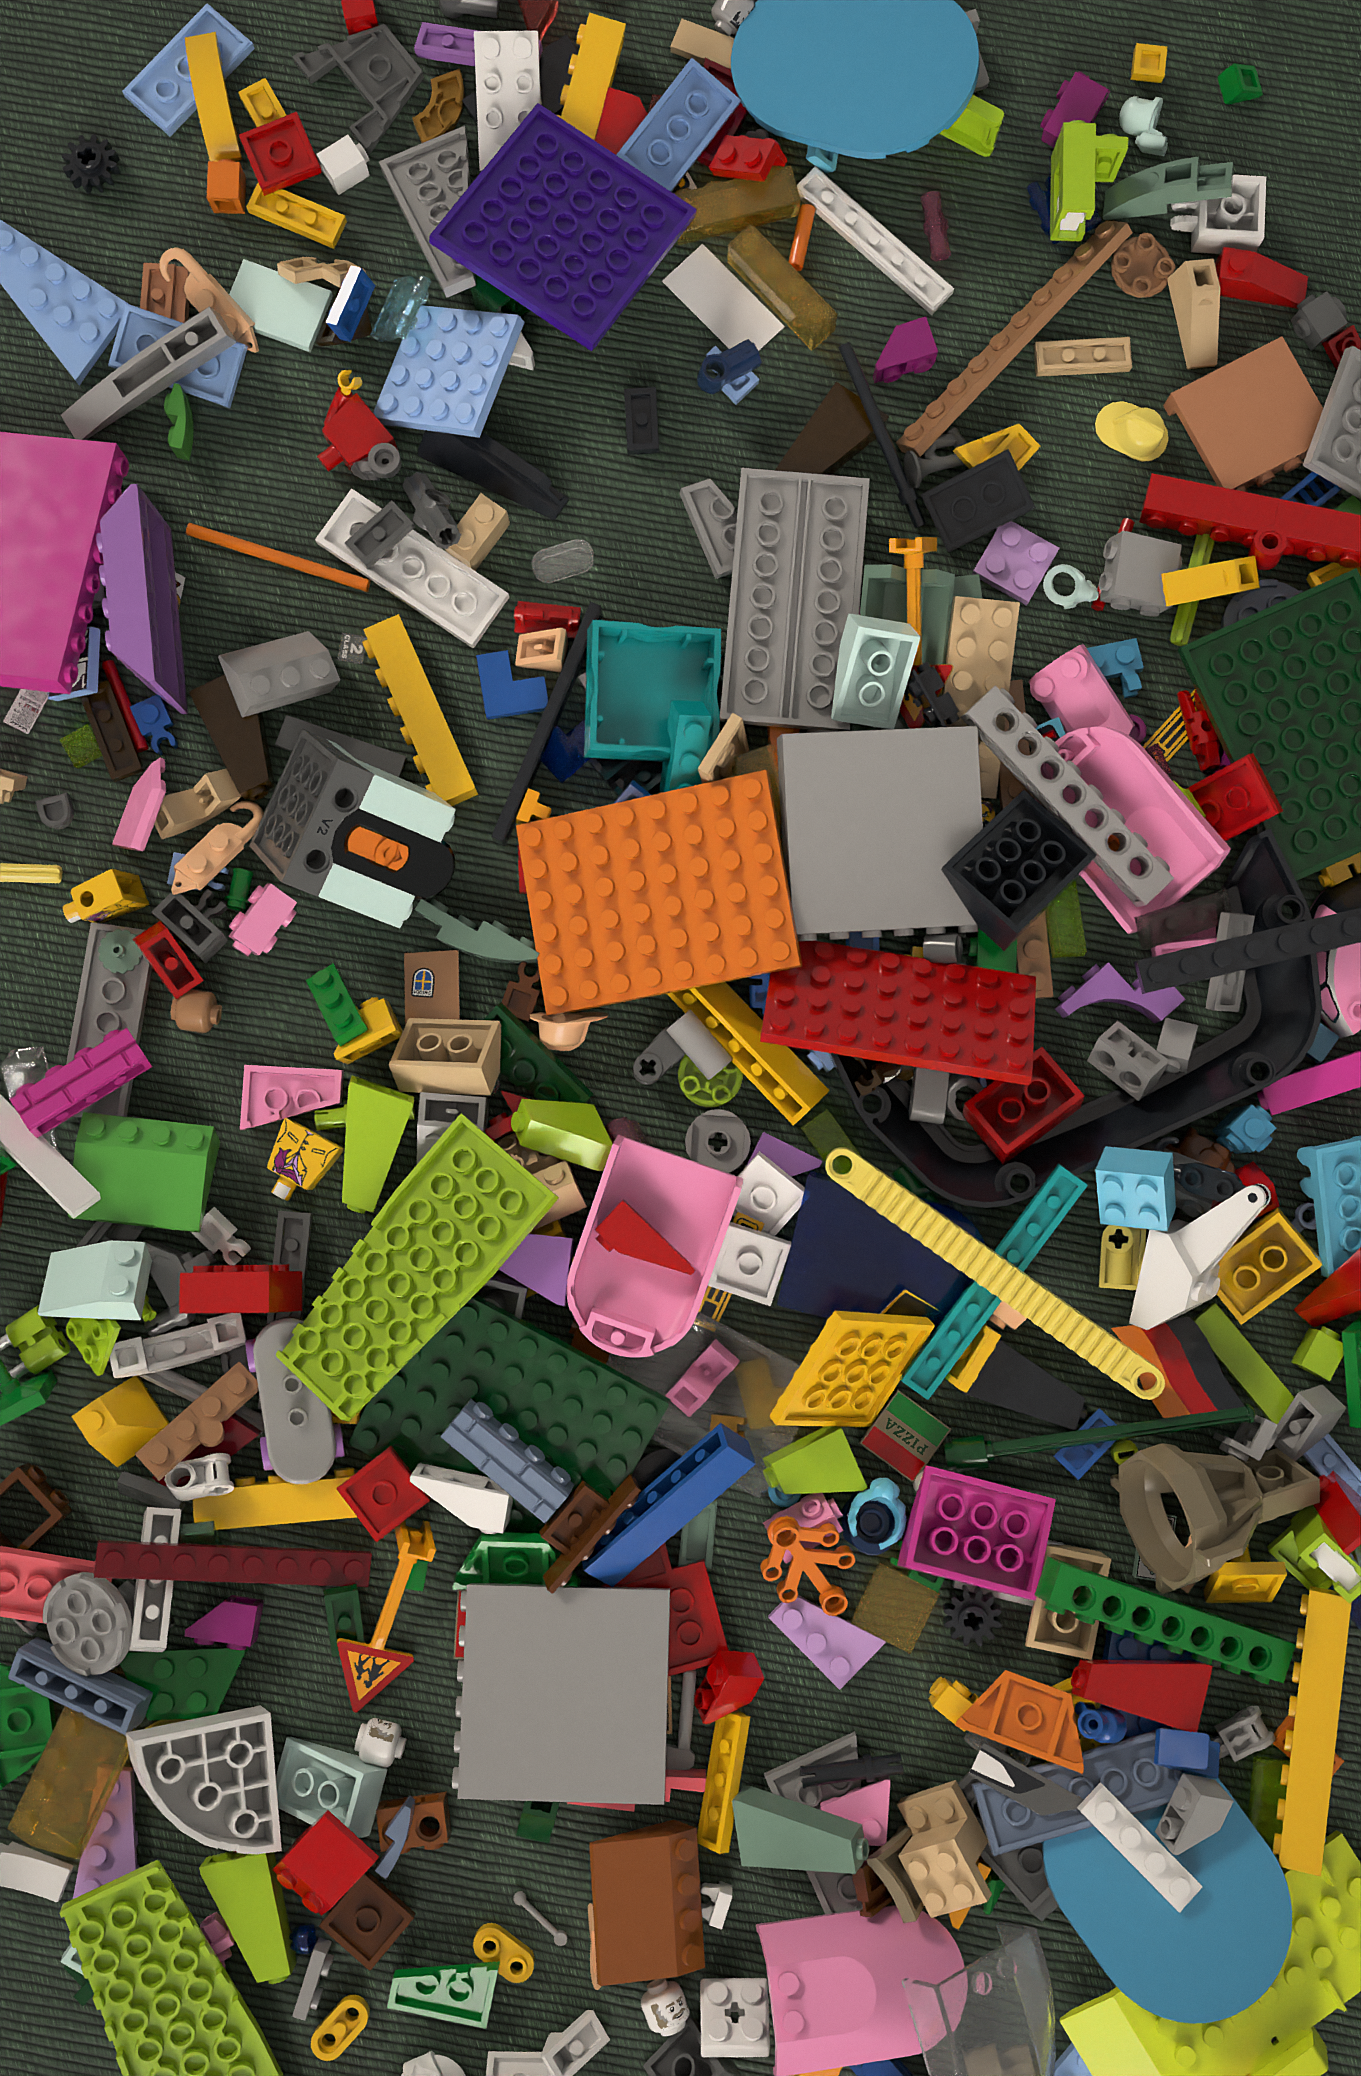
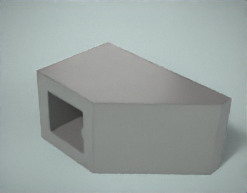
M1183 1773L1155 1833L1172 1854L1179 1855L1220 1831L1234 1801L1215 1779Z

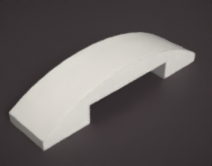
M229 1313L207 1319L208 1323L147 1339H142L140 1336L115 1343L110 1355L114 1378L137 1376L184 1366L245 1345L246 1335L241 1313Z

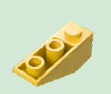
M1255 556L1161 574L1166 607L1260 588Z

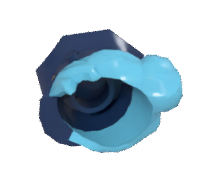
M889 1478L873 1480L870 1489L853 1492L841 1510L843 1516L840 1518L844 1530V1539L854 1545L859 1552L866 1555H880L886 1552L892 1544L896 1543L903 1536L907 1521L906 1506L898 1499L900 1489Z

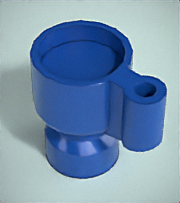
M1077 1702L1075 1705V1712L1079 1715L1078 1729L1084 1737L1094 1739L1099 1743L1115 1744L1125 1736L1127 1724L1120 1711L1114 1708H1096L1091 1702Z

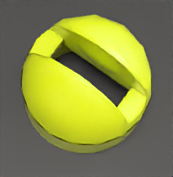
M1122 1439L1113 1443L1110 1453L1114 1462L1121 1465L1131 1456L1119 1458L1118 1453L1133 1451L1134 1455L1139 1450L1132 1441Z

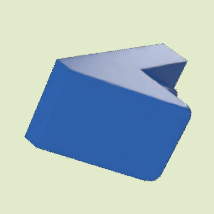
M1156 1729L1155 1765L1204 1778H1218L1220 1743L1211 1741L1209 1735L1205 1733Z

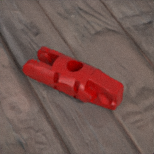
M1195 690L1194 693L1195 706L1189 691H1179L1177 697L1192 754L1196 756L1201 771L1214 769L1220 765L1218 752L1220 750L1219 738L1197 691Z

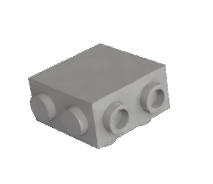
M1121 531L1109 538L1103 552V556L1106 559L1105 568L1099 579L1100 601L1111 603V607L1118 610L1137 609L1140 610L1141 615L1149 617L1159 616V613L1172 608V606L1166 607L1161 574L1181 569L1182 557L1180 553L1182 545L1128 531Z

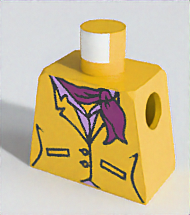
M110 869L72 888L71 895L73 901L63 905V912L70 923L80 919L103 923L149 905L139 875Z
M285 1118L267 1164L269 1170L280 1175L271 1192L289 1201L297 1185L306 1190H313L345 1148L296 1121Z

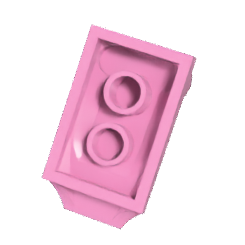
M1084 644L1063 654L1028 681L1032 696L1042 703L1051 719L1060 718L1066 734L1081 728L1108 727L1129 736L1131 729L1135 726Z

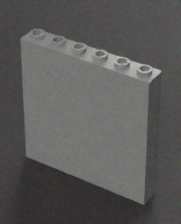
M977 726L782 734L777 738L783 858L798 941L817 940V934L828 933L830 940L849 939V932H862V938L882 937L881 931L894 930V936L914 935V929L926 928V935L946 933V927H958V933L978 932L977 924L941 870L957 852L983 829Z
M468 1584L467 1591L461 1592L460 1610L466 1612L465 1626L460 1625L459 1646L464 1647V1661L459 1660L457 1668V1681L463 1682L462 1696H457L455 1709L456 1717H461V1731H456L454 1736V1753H460L459 1767L453 1768L452 1788L458 1789L457 1799L664 1805L670 1588L564 1585L562 1587L559 1586L551 1594L547 1591L546 1585Z

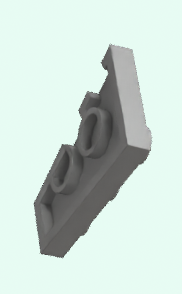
M711 479L681 488L679 494L715 579L732 574L737 524L735 507Z

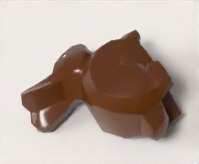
M1190 1126L1187 1128L1185 1135L1179 1139L1177 1145L1169 1144L1165 1147L1209 1166L1232 1173L1236 1171L1234 1163L1231 1162L1232 1152L1230 1153V1150L1199 1135Z

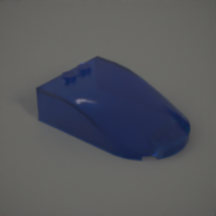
M811 1171L807 1177L777 1305L829 1318L834 1311L880 1314L903 1290H907L938 1309L919 1316L928 1317L935 1325L930 1333L932 1334L973 1279L955 1268L951 1263L945 1261L930 1248L924 1246L920 1241L914 1239L909 1233L900 1229L875 1209L869 1207L864 1201L858 1199L829 1175ZM922 1199L986 1245L976 1226L964 1214L948 1205Z

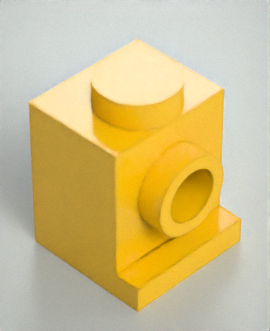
M939 1677L931 1686L929 1691L931 1696L928 1699L932 1707L953 1724H956V1721L976 1702L979 1696L974 1693L970 1698L972 1692L961 1682L955 1680L954 1683H951L945 1677Z

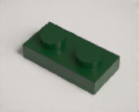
M357 1584L323 1590L332 1657L340 1656L337 1646L338 1638L364 1643Z

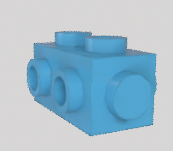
M1247 1105L1234 1108L1212 1131L1218 1136L1216 1139L1218 1144L1230 1150V1153L1233 1151L1237 1154L1251 1153L1255 1150L1257 1152L1262 1151L1272 1141L1273 1138L1270 1135L1276 1127L1270 1122L1272 1117L1265 1109L1258 1105L1256 1107Z

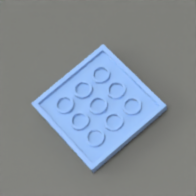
M416 305L373 411L374 415L383 425L480 438L523 328L524 321L519 315Z

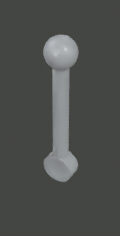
M516 1892L513 1896L515 1904L522 1905L554 1936L556 1945H565L567 1933L563 1930H557L526 1900L524 1892Z

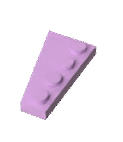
M102 1762L97 1766L73 1899L139 1868V1865H137L136 1849L138 1833L135 1831L136 1798L134 1768Z

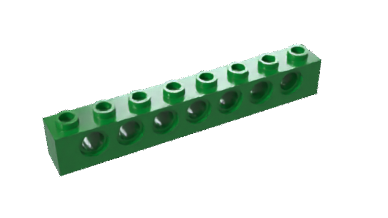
M1047 1556L1035 1592V1596L1046 1602L1044 1607L1048 1610L1064 1615L1065 1610L1075 1612L1074 1618L1094 1625L1095 1620L1105 1623L1104 1628L1120 1635H1124L1125 1630L1134 1632L1133 1638L1153 1645L1154 1640L1163 1642L1162 1648L1182 1655L1183 1651L1187 1650L1192 1652L1191 1657L1208 1665H1211L1213 1660L1221 1662L1220 1667L1238 1675H1240L1241 1670L1250 1672V1678L1269 1685L1270 1679L1284 1684L1296 1644L1277 1635ZM1080 1586L1078 1597L1073 1599L1075 1589ZM1110 1597L1109 1605L1103 1609L1104 1601ZM1139 1607V1613L1137 1617L1133 1619V1612L1136 1608ZM1168 1618L1166 1627L1162 1629L1163 1621ZM1197 1628L1196 1635L1191 1639L1193 1630ZM1225 1638V1644L1220 1648L1221 1642ZM1254 1648V1652L1249 1658L1250 1652Z

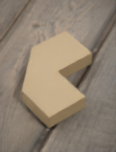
M300 257L277 263L278 275L294 284L323 278L341 288L342 281L346 278L350 266L359 267L347 260L337 259L331 264H318L317 259L314 257Z

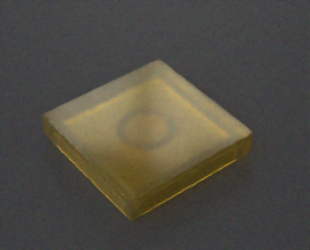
M879 1561L850 1622L911 1654L940 1593Z

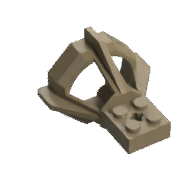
M1161 1443L1138 1451L1118 1466V1474L1110 1477L1111 1486L1119 1492L1120 1513L1142 1563L1156 1574V1589L1162 1594L1194 1584L1219 1570L1227 1560L1243 1555L1259 1523L1274 1520L1279 1516L1302 1510L1305 1507L1320 1502V1479L1278 1448L1264 1452L1260 1461L1249 1457L1247 1462L1233 1455L1224 1456L1183 1452L1175 1445ZM1175 1492L1181 1503L1192 1543L1186 1548L1181 1544L1168 1521L1161 1493Z

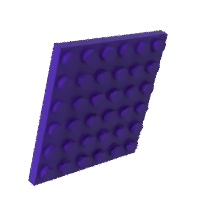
M537 103L429 236V243L590 351H593L693 221L697 209Z

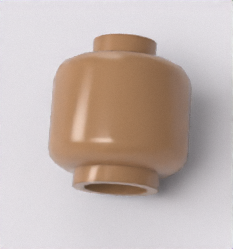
M191 989L177 999L174 997L171 1005V1019L175 1020L179 1029L207 1033L214 1024L218 1025L220 1023L222 1006L217 1005V998L212 992Z

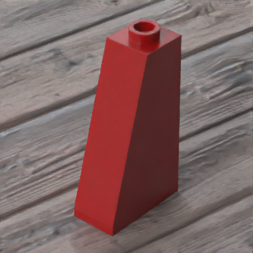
M1080 1660L1079 1665L1074 1669L1071 1676V1685L1073 1687L1071 1694L1174 1728L1197 1732L1213 1666L1194 1660Z

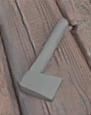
M695 1669L683 1672L677 1746L666 1744V1770H689L694 1766L695 1754L690 1747L697 1673Z

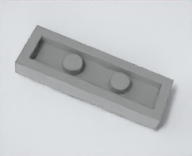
M1221 912L1216 942L1252 934L1255 916ZM1246 970L1210 978L1205 1008L1213 1011L1239 1012Z

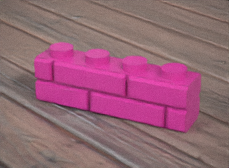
M127 1027L122 1031L117 1029L109 1032L103 1038L104 1042L94 1048L86 1047L75 1054L74 1060L68 1064L50 1068L45 1073V1078L37 1083H27L17 1089L16 1095L10 1101L26 1127L36 1138L152 1067Z

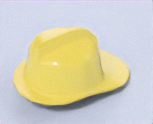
M1120 401L1112 402L1103 407L1097 415L1095 428L1101 442L1132 459L1141 462L1152 461L1160 457L1167 447L1168 431L1161 416L1153 409L1141 408L1134 404Z

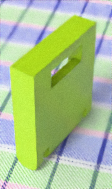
M972 95L960 117L949 129H944L939 134L983 157H989L994 150L1004 112L1000 108Z

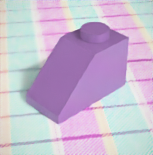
M763 1132L747 1165L760 1151L792 1177L820 1167L822 1161Z

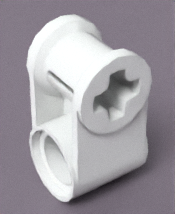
M215 1453L202 1458L180 1462L165 1475L166 1485L176 1499L181 1501L230 1493L234 1490V1484L229 1479L228 1470L231 1457L226 1453ZM190 1476L189 1483L183 1487H176V1483L181 1477Z

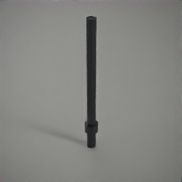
M849 341L838 348L899 490L897 496L901 506L905 505L914 528H918L926 524L917 502L919 496L915 487H911L854 349Z

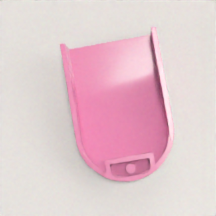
M620 1135L617 1136L606 1162L567 1279L569 1310L572 1311L580 1331L593 1344L615 1355L638 1358L654 1355L656 1352L664 1350L671 1345L673 1346L686 1335L693 1325L742 1189L743 1178ZM624 1199L696 1268V1271L689 1275L620 1254L615 1249L609 1252L596 1240L599 1234L595 1229Z

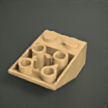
M516 1133L495 1141L559 1197L532 1231L587 1207L569 1161L521 1146Z

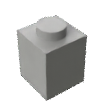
M1165 1017L1157 1051L1170 1061L1165 1069L1166 1072L1178 1073L1180 1071L1187 1073L1198 1025Z

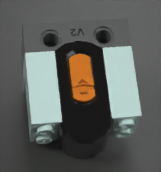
M302 729L249 846L282 883L401 928L403 921L407 920L411 915L414 898L425 900L435 897L445 890L452 880L455 870V855L450 845L443 840L445 832L451 829L454 823L456 809L436 793L357 760L337 743Z

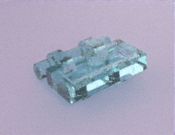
M423 275L419 276L418 281L412 276L395 279L371 332V336L379 342L394 340L397 337L406 339L410 330H414L418 322L416 316L421 304H425L428 299V288L431 280Z

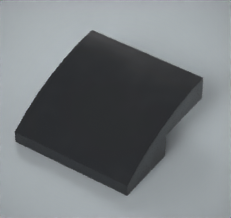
M606 758L587 759L618 797L632 780L651 795L660 789L663 762Z

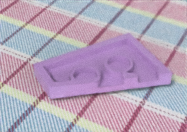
M799 1595L791 1603L781 1602L768 1615L769 1619L839 1690L886 1643L884 1638L860 1628L849 1620L846 1621L838 1616L825 1614L821 1606Z

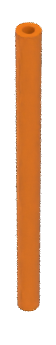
M189 523L186 528V535L365 592H368L370 587V579L193 523Z

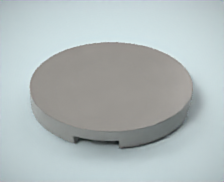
M89 1572L73 1574L53 1586L44 1603L43 1623H47L48 1633L53 1644L50 1648L56 1658L65 1667L83 1676L102 1674L118 1666L129 1651L132 1634L130 1611L118 1589L107 1579L94 1578V1573Z

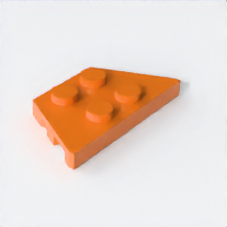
M1005 1670L956 1721V1727L1081 1774L1084 1772V1762L1071 1693Z

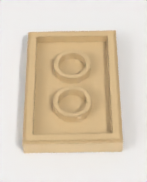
M734 713L731 714L698 767L702 784L733 777L749 751L743 719Z

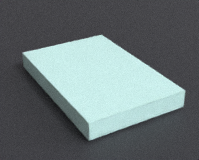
M245 259L242 261L229 294L255 323L253 326L255 333L308 352L312 350L333 297L332 291L308 282L294 284L278 275V271Z

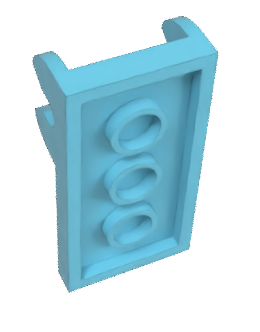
M1361 1135L1319 1146L1303 1147L1297 1152L1299 1161L1302 1165L1309 1167L1311 1177L1303 1178L1299 1184L1302 1191L1314 1200L1319 1257L1323 1264L1320 1267L1321 1276L1327 1278L1361 1248Z

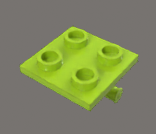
M147 1294L145 1295L142 1318L145 1322L153 1320L157 1314L148 1303L149 1297ZM70 1317L65 1330L68 1338L74 1342L81 1352L84 1361L90 1365L97 1376L103 1375L121 1329L116 1322L118 1319Z

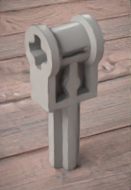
M1259 1706L1244 1708L1233 1717L1214 1726L1218 1736L1210 1740L1220 1743L1219 1759L1229 1754L1233 1761L1236 1762L1254 1752L1267 1748L1275 1741L1274 1733L1268 1731L1260 1716L1262 1712Z

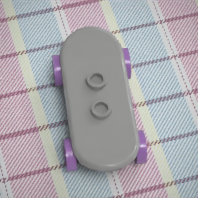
M281 1318L266 1325L256 1338L245 1340L250 1373L256 1372L265 1429V1437H260L262 1461L265 1471L274 1469L277 1475L287 1482L309 1484L323 1477L333 1465L335 1458L345 1456L340 1423L333 1424L331 1410L276 1357L277 1351H283L294 1336L292 1331L296 1325L304 1322L295 1318Z

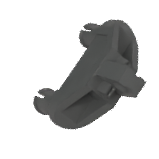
M151 1240L143 1241L146 1243L152 1259L150 1273L168 1304L167 1309L158 1313L153 1320L144 1321L146 1329L159 1324V1326L148 1331L151 1337L159 1336L177 1325L186 1326L194 1320L196 1313H179L180 1273H193V1266H210L217 1262L211 1250L193 1257L191 1252L186 1253L163 1243Z

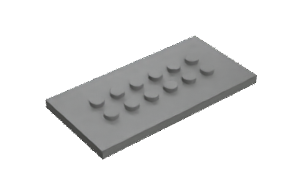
M741 468L720 722L726 723L731 714L734 713L743 719L744 724L837 732L850 730V723L832 720L831 714L839 648L848 613L859 615L870 478Z

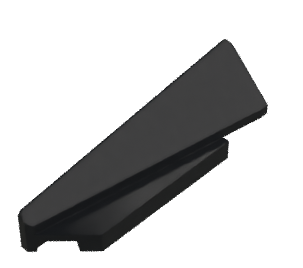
M427 430L424 432L417 452L418 456L552 520L558 517L569 501L567 496L550 486L552 481L543 472L484 432L481 433L480 438Z

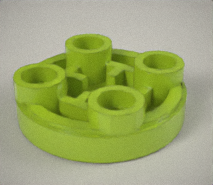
M686 1054L682 1058L678 1069V1081L684 1095L696 1105L708 1108L719 1107L732 1100L738 1093L743 1079V1073L732 1061L710 1080L702 1074Z

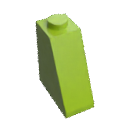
M521 1099L517 1112H514L512 1115L511 1127L516 1133L521 1146L596 1171L604 1170L613 1144L594 1104Z
M824 1426L762 1458L766 1466L763 1474L768 1485L771 1488L775 1487L783 1494L855 1492L868 1488L844 1432L839 1426Z

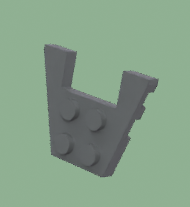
M385 24L347 36V41L332 46L326 43L318 46L319 50L305 55L303 52L292 56L294 64L311 85L338 66L373 110L349 127L351 135L362 145L367 155L374 150L424 78L421 68Z

